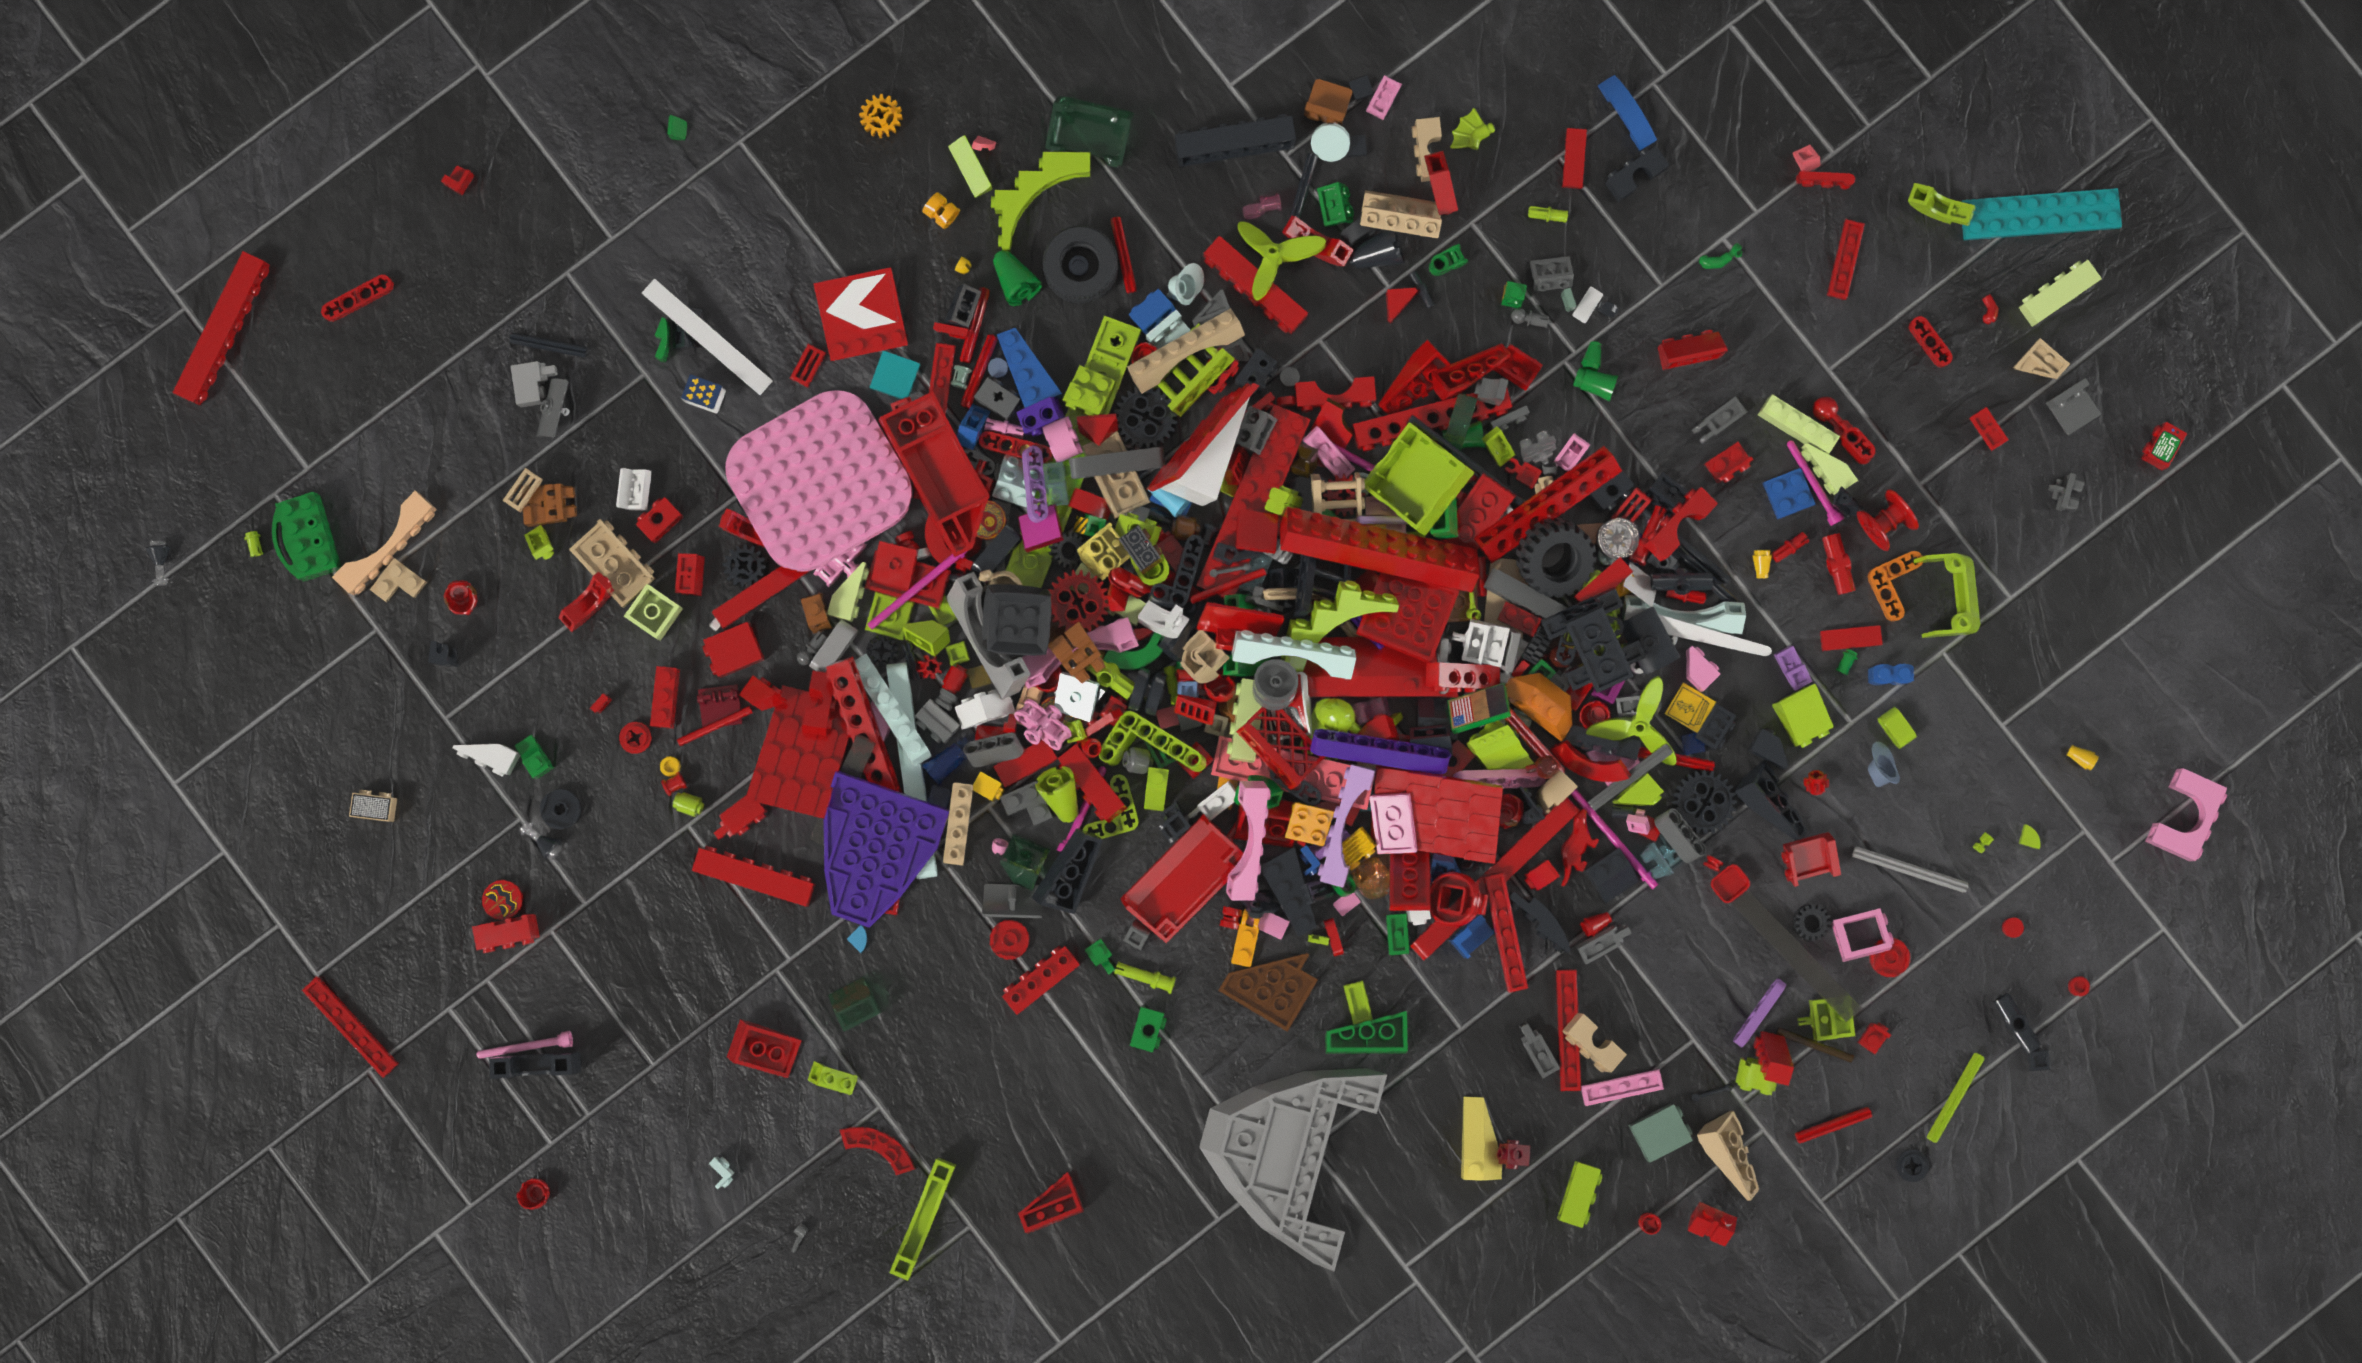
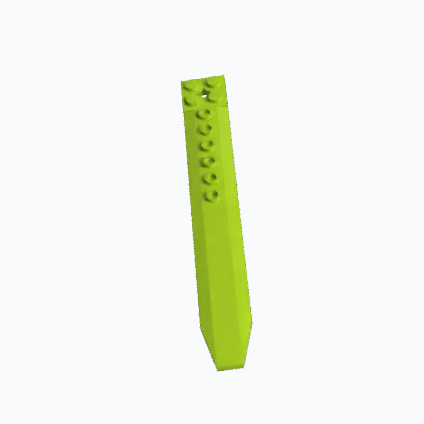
M1104 316L1085 364V368L1116 381L1102 415L1110 413L1125 371L1131 360L1132 352L1142 331L1139 328ZM1116 336L1120 337L1119 341L1121 344L1114 347L1111 339H1115ZM1068 408L1065 417L1069 416L1073 426L1071 428L1076 431L1079 438L1077 442L1080 443L1081 447L1092 442L1080 434L1078 430L1077 417L1086 416L1083 414L1084 411L1078 408L1076 411ZM1082 453L1072 458L1084 457L1085 455ZM1053 458L1052 462L1047 464L1044 470L1047 506L1056 505L1061 529L1064 532L1072 511L1068 504L1074 488H1081L1084 478H1071L1069 459L1057 463L1055 458ZM1038 490L1036 491V494L1034 496L1037 499L1040 498V493ZM1022 540L1014 549L1006 571L1014 573L1020 579L1023 586L1042 588L1052 563V556L1049 555L1051 551L1048 548L1049 545L1027 553L1024 550Z

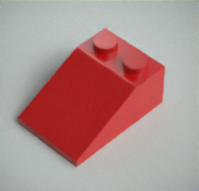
M740 1019L727 1058L735 1064L788 1078L802 1040Z

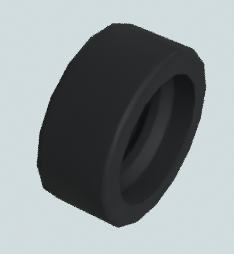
M1360 218L1346 227L1340 235L1344 242L1352 248L1371 237L1379 228L1361 226Z

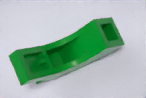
M1155 632L1149 643L1138 651L1119 653L1108 650L1103 660L1107 663H1115L1123 671L1139 670L1140 667L1145 668L1154 663L1163 653L1158 644L1162 642L1165 636Z

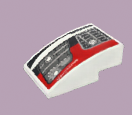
M1297 672L1298 687L1293 702L1283 710L1307 736H1312L1311 697L1308 695V679L1305 673ZM1267 709L1268 717H1276L1275 710ZM1269 721L1271 731H1276V721ZM1280 721L1281 732H1289L1287 722ZM1272 735L1273 740H1276V735ZM1280 735V740L1290 738V736Z

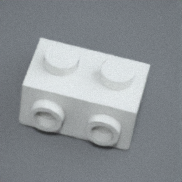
M620 469L617 507L628 510H647L651 471Z

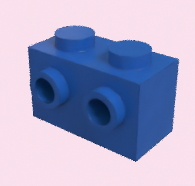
M1157 289L1151 292L1141 304L1136 305L1131 310V313H1129V316L1146 335L1176 309L1167 297Z

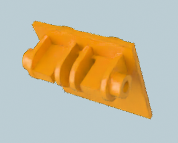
M1299 802L1293 803L1292 815L1285 838L1324 846L1334 811Z

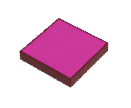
M1055 504L1048 506L1047 518L1039 523L1032 522L1028 517V513L1018 516L1024 550L1027 553L1064 540ZM1035 510V513H1037L1040 516L1041 513Z

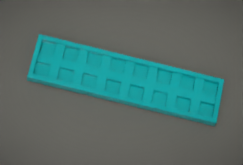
M2118 188L1961 201L1976 207L1970 225H1962L1964 240L2109 230L2122 227Z

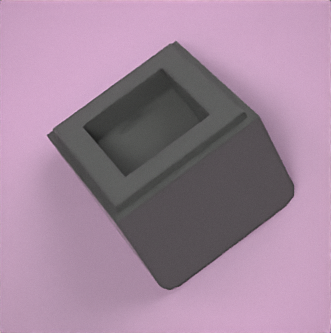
M1134 920L1123 941L1141 950L1151 930L1143 923Z

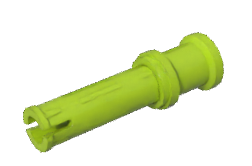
M1120 962L1117 963L1116 967L1122 968L1124 971L1115 969L1114 974L1150 984L1152 989L1160 988L1168 991V994L1172 993L1176 981L1175 976L1171 978L1161 975L1159 971L1151 973Z

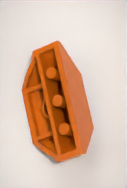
M1541 673L1510 678L1505 685L1509 702L1557 739L1563 741L1573 725L1571 696Z

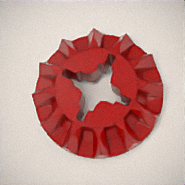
M640 722L628 723L622 728L619 735L622 748L633 754L644 752L650 746L652 738L650 729ZM632 732L637 735L642 734L639 737V743L635 741L629 743L633 738Z

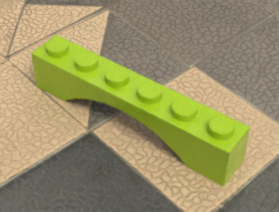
M939 1157L935 1160L912 1221L889 1272L890 1274L907 1281L910 1279L956 1164Z

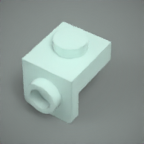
M717 1156L709 1163L723 1177L715 1187L717 1189L722 1186L726 1188L733 1181L731 1176L734 1172L729 1168L730 1163L725 1158Z

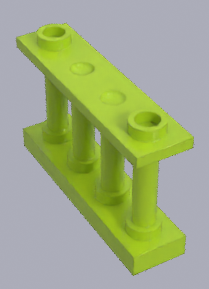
M1198 323V324H1197L1195 327H1193L1191 330L1197 328L1198 326H1200V324ZM1214 346L1205 348L1212 356V359L1206 366L1194 354L1186 357L1199 371L1192 380L1178 367L1181 363L1180 361L1163 377L1158 385L1153 387L1155 390L1159 386L1172 400L1168 407L1180 417L1235 360L1223 348L1220 351H1217ZM1171 372L1185 385V388L1178 395L1164 381Z

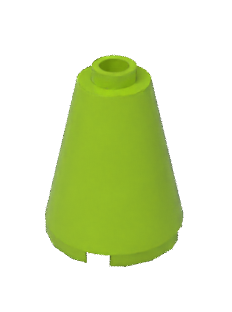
M1062 766L1063 769L1059 770L1056 767L1050 768L1039 775L1037 778L1038 783H1035V787L1062 822H1072L1079 814L1074 774L1070 768Z

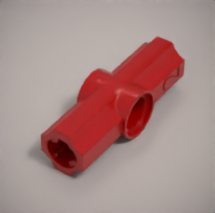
M1840 533L1823 537L1822 540L1827 554L1826 564L1830 575L1833 576L1837 594L1841 595L1855 591L1850 572L1851 561L1848 554L1845 553Z

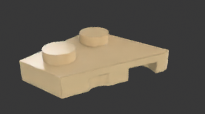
M2039 338L2013 368L2057 379L2070 363Z

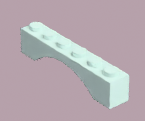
M1625 595L1622 621L1625 620L1627 605L1646 610L1650 606L1636 595ZM1653 602V607L1659 615L1717 632L1742 634L1746 619L1744 603L1722 602L1703 610L1678 611L1662 607Z
M1248 630L1236 631L1232 649V660L1236 662L1254 664L1272 656H1298L1317 663L1332 677L1345 679L1352 678L1356 662L1355 649L1348 646L1337 647L1329 643L1318 644L1310 640L1299 641L1286 636L1280 638L1267 633L1261 635Z
M867 654L855 660L865 691L878 708L914 767L930 758L931 754Z

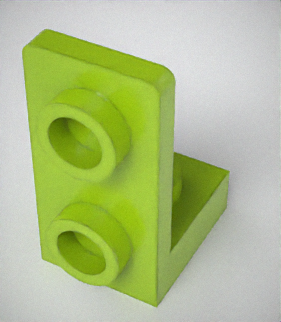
M814 1061L808 1081L820 1087L852 1095L858 1077Z

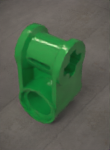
M1460 244L1454 245L1444 252L1435 255L1429 264L1430 273L1434 276H1440L1467 264L1468 260L1464 258L1460 250ZM1434 262H1441L1443 264V268L1437 269L1434 266Z

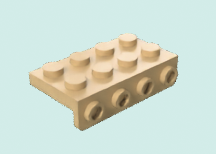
M599 519L598 523L569 550L592 575L600 572L610 580L614 589L611 596L624 608L641 593L646 584L649 585L656 579L652 575L654 570L647 563L643 565L639 561L641 556L634 549L630 551L626 547L628 542L620 534L618 536L615 535L613 532L615 528L607 520L603 522Z

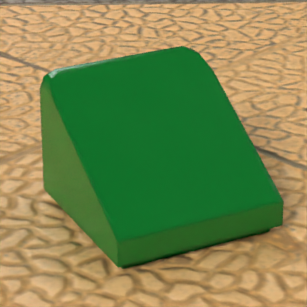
M670 115L667 134L672 140H685L687 122Z

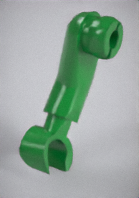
M1736 243L1731 251L1724 253L1720 257L1702 255L1699 263L1705 269L1722 268L1734 256L1737 258L1742 256V251L1740 250L1742 246Z

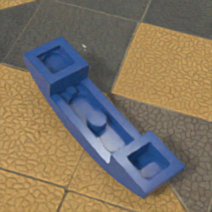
M1615 75L1598 85L1606 100L1611 102L1630 131L1629 135L1639 151L1657 140L1640 107Z

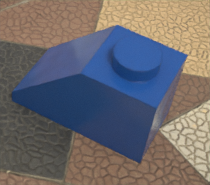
M974 404L971 405L959 426L956 436L962 447L971 450L975 448L985 427L986 419L990 415L989 410Z

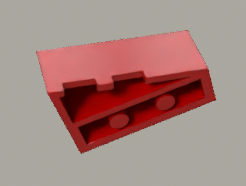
M535 914L522 915L517 918H509L472 927L476 950H483V953L493 952L495 947L502 946L503 949L515 947L514 943L522 942L523 945L535 943L534 939L540 938Z

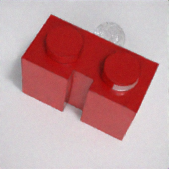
M1699 1202L1690 1216L1688 1231L1701 1237L1704 1235L1709 1236L1710 1241L1726 1246L1735 1233L1737 1217L1723 1212L1719 1204L1709 1206Z

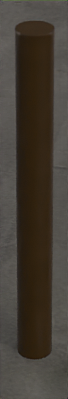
M1778 1027L1776 1030L1777 1035L1784 1036L1786 1039L1850 1063L1854 1059L1852 1054Z

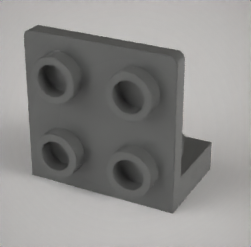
M2086 378L2046 402L2067 435H2070L2101 415L2084 389L2090 385Z

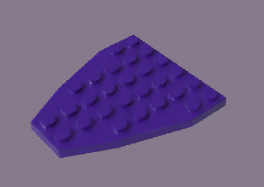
M836 771L831 784V788H833L831 800L825 819H823L824 871L831 914L866 927H871L902 896L937 850L950 810Z

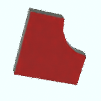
M1327 398L1311 431L1318 426L1332 443L1343 449L1346 448L1354 434V431L1345 422V407Z

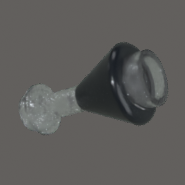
M166 541L149 542L150 546L146 547V551L155 564L156 579H153L152 582H154L155 586H164L169 581V579L164 578V563L171 547L166 545Z
M525 822L519 830L522 832L521 835H529L537 842L544 859L551 858L553 860L563 848L560 846L561 841L540 835L532 828V822Z

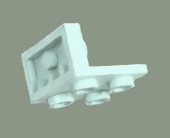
M1175 310L1146 334V340L1160 349L1188 333L1190 329L1181 320L1180 313Z

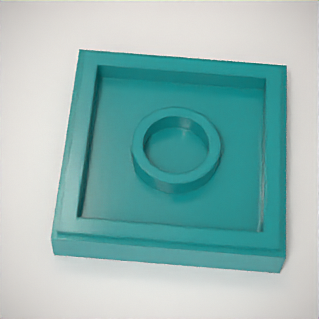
M883 351L870 389L899 399L907 398L910 395L921 364Z

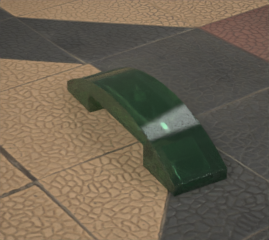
M1458 393L1444 439L1461 451L1477 398Z

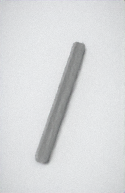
M1860 847L1853 849L1852 856L1960 892H1966L1968 889V882Z

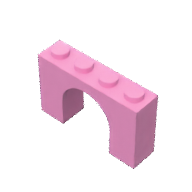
M2181 768L2176 769L2169 788L2183 793L2195 801L2199 810L2198 821L2190 831L2185 833L2161 823H2153L2145 842L2187 861H2196L2203 853L2202 846L2204 841H2207L2211 834L2209 829L2212 822L2214 823L2218 818L2219 812L2217 811L2220 804L2222 805L2226 799L2227 794L2225 792L2227 788Z

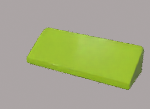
M966 136L960 137L949 145L948 148L974 197L977 198L991 191L992 186Z

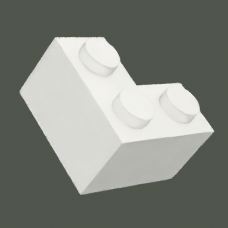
M996 689L989 691L988 695L985 692L974 695L975 699L970 697L961 700L962 704L955 707L962 730L1015 713L1011 696L1002 700Z

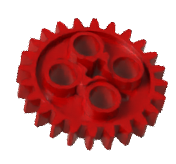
M1072 570V576H1068L1064 572V579L1058 576L1057 580L1059 583H1051L1054 590L1048 589L1051 593V616H1055L1052 623L1060 622L1058 629L1065 626V632L1078 622L1081 623L1084 629L1087 628L1089 632H1091L1092 625L1098 628L1097 621L1104 622L1101 616L1108 615L1104 608H1109V604L1105 603L1108 600L1107 596H1104L1108 589H1101L1104 582L1097 583L1098 576L1091 579L1090 572L1083 576L1082 570H1080L1079 575H1076L1075 571ZM1079 585H1087L1089 591L1086 594H1080L1077 591ZM1070 586H1073L1077 598L1083 600L1081 607L1086 615L1085 619L1082 618L1078 606L1072 604L1075 601L1070 591ZM1062 592L1069 593L1070 600L1068 602L1060 601L1059 595ZM1090 602L1097 606L1096 611L1092 613L1085 609L1086 604ZM1074 610L1078 613V618L1073 621L1069 620L1067 613Z

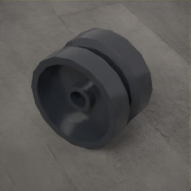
M1140 667L1128 708L1139 711L1145 700L1147 701L1145 713L1156 716L1166 689L1164 686L1167 674L1157 672L1151 683L1149 682L1151 677L1150 669Z

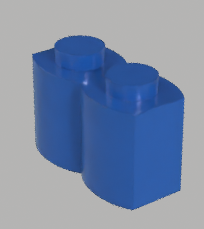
M1880 664L1868 669V683L1880 686L1888 683L1903 685L1914 681V667L1909 664L1895 666Z

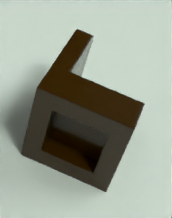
M1300 443L1298 446V457L1291 465V472L1309 478L1317 467L1318 449Z

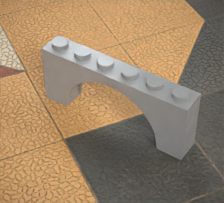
M972 572L956 579L946 600L1003 700L1019 693L1031 673L1022 657L1012 660L1005 654L986 651L983 648V612L981 607L983 588L975 573Z

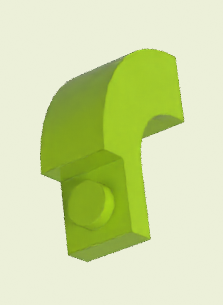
M1914 183L1908 199L1909 204L1919 212L1948 224L1954 222L1969 226L1976 209L1975 205L1946 198L1937 193L1934 187Z

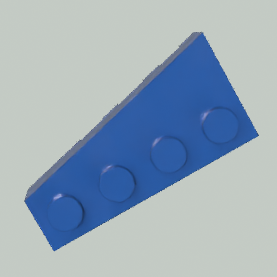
M1016 328L997 334L1024 408L1048 397L1063 398L1058 387Z

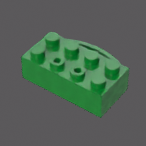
M310 492L275 504L276 510L272 522V538L276 553L285 568L297 579L304 582L337 572L342 566L320 495ZM279 522H281L284 546L292 559V565H289L280 548Z

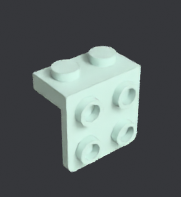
M1005 455L992 496L1027 507L1022 459ZM1031 470V477L1038 479V473L1035 470ZM1033 489L1032 495L1035 496L1036 489Z

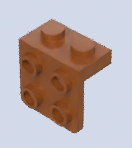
M1321 79L1315 80L1309 101L1305 107L1304 116L1313 121L1319 120L1328 124L1336 123L1342 126L1352 90Z

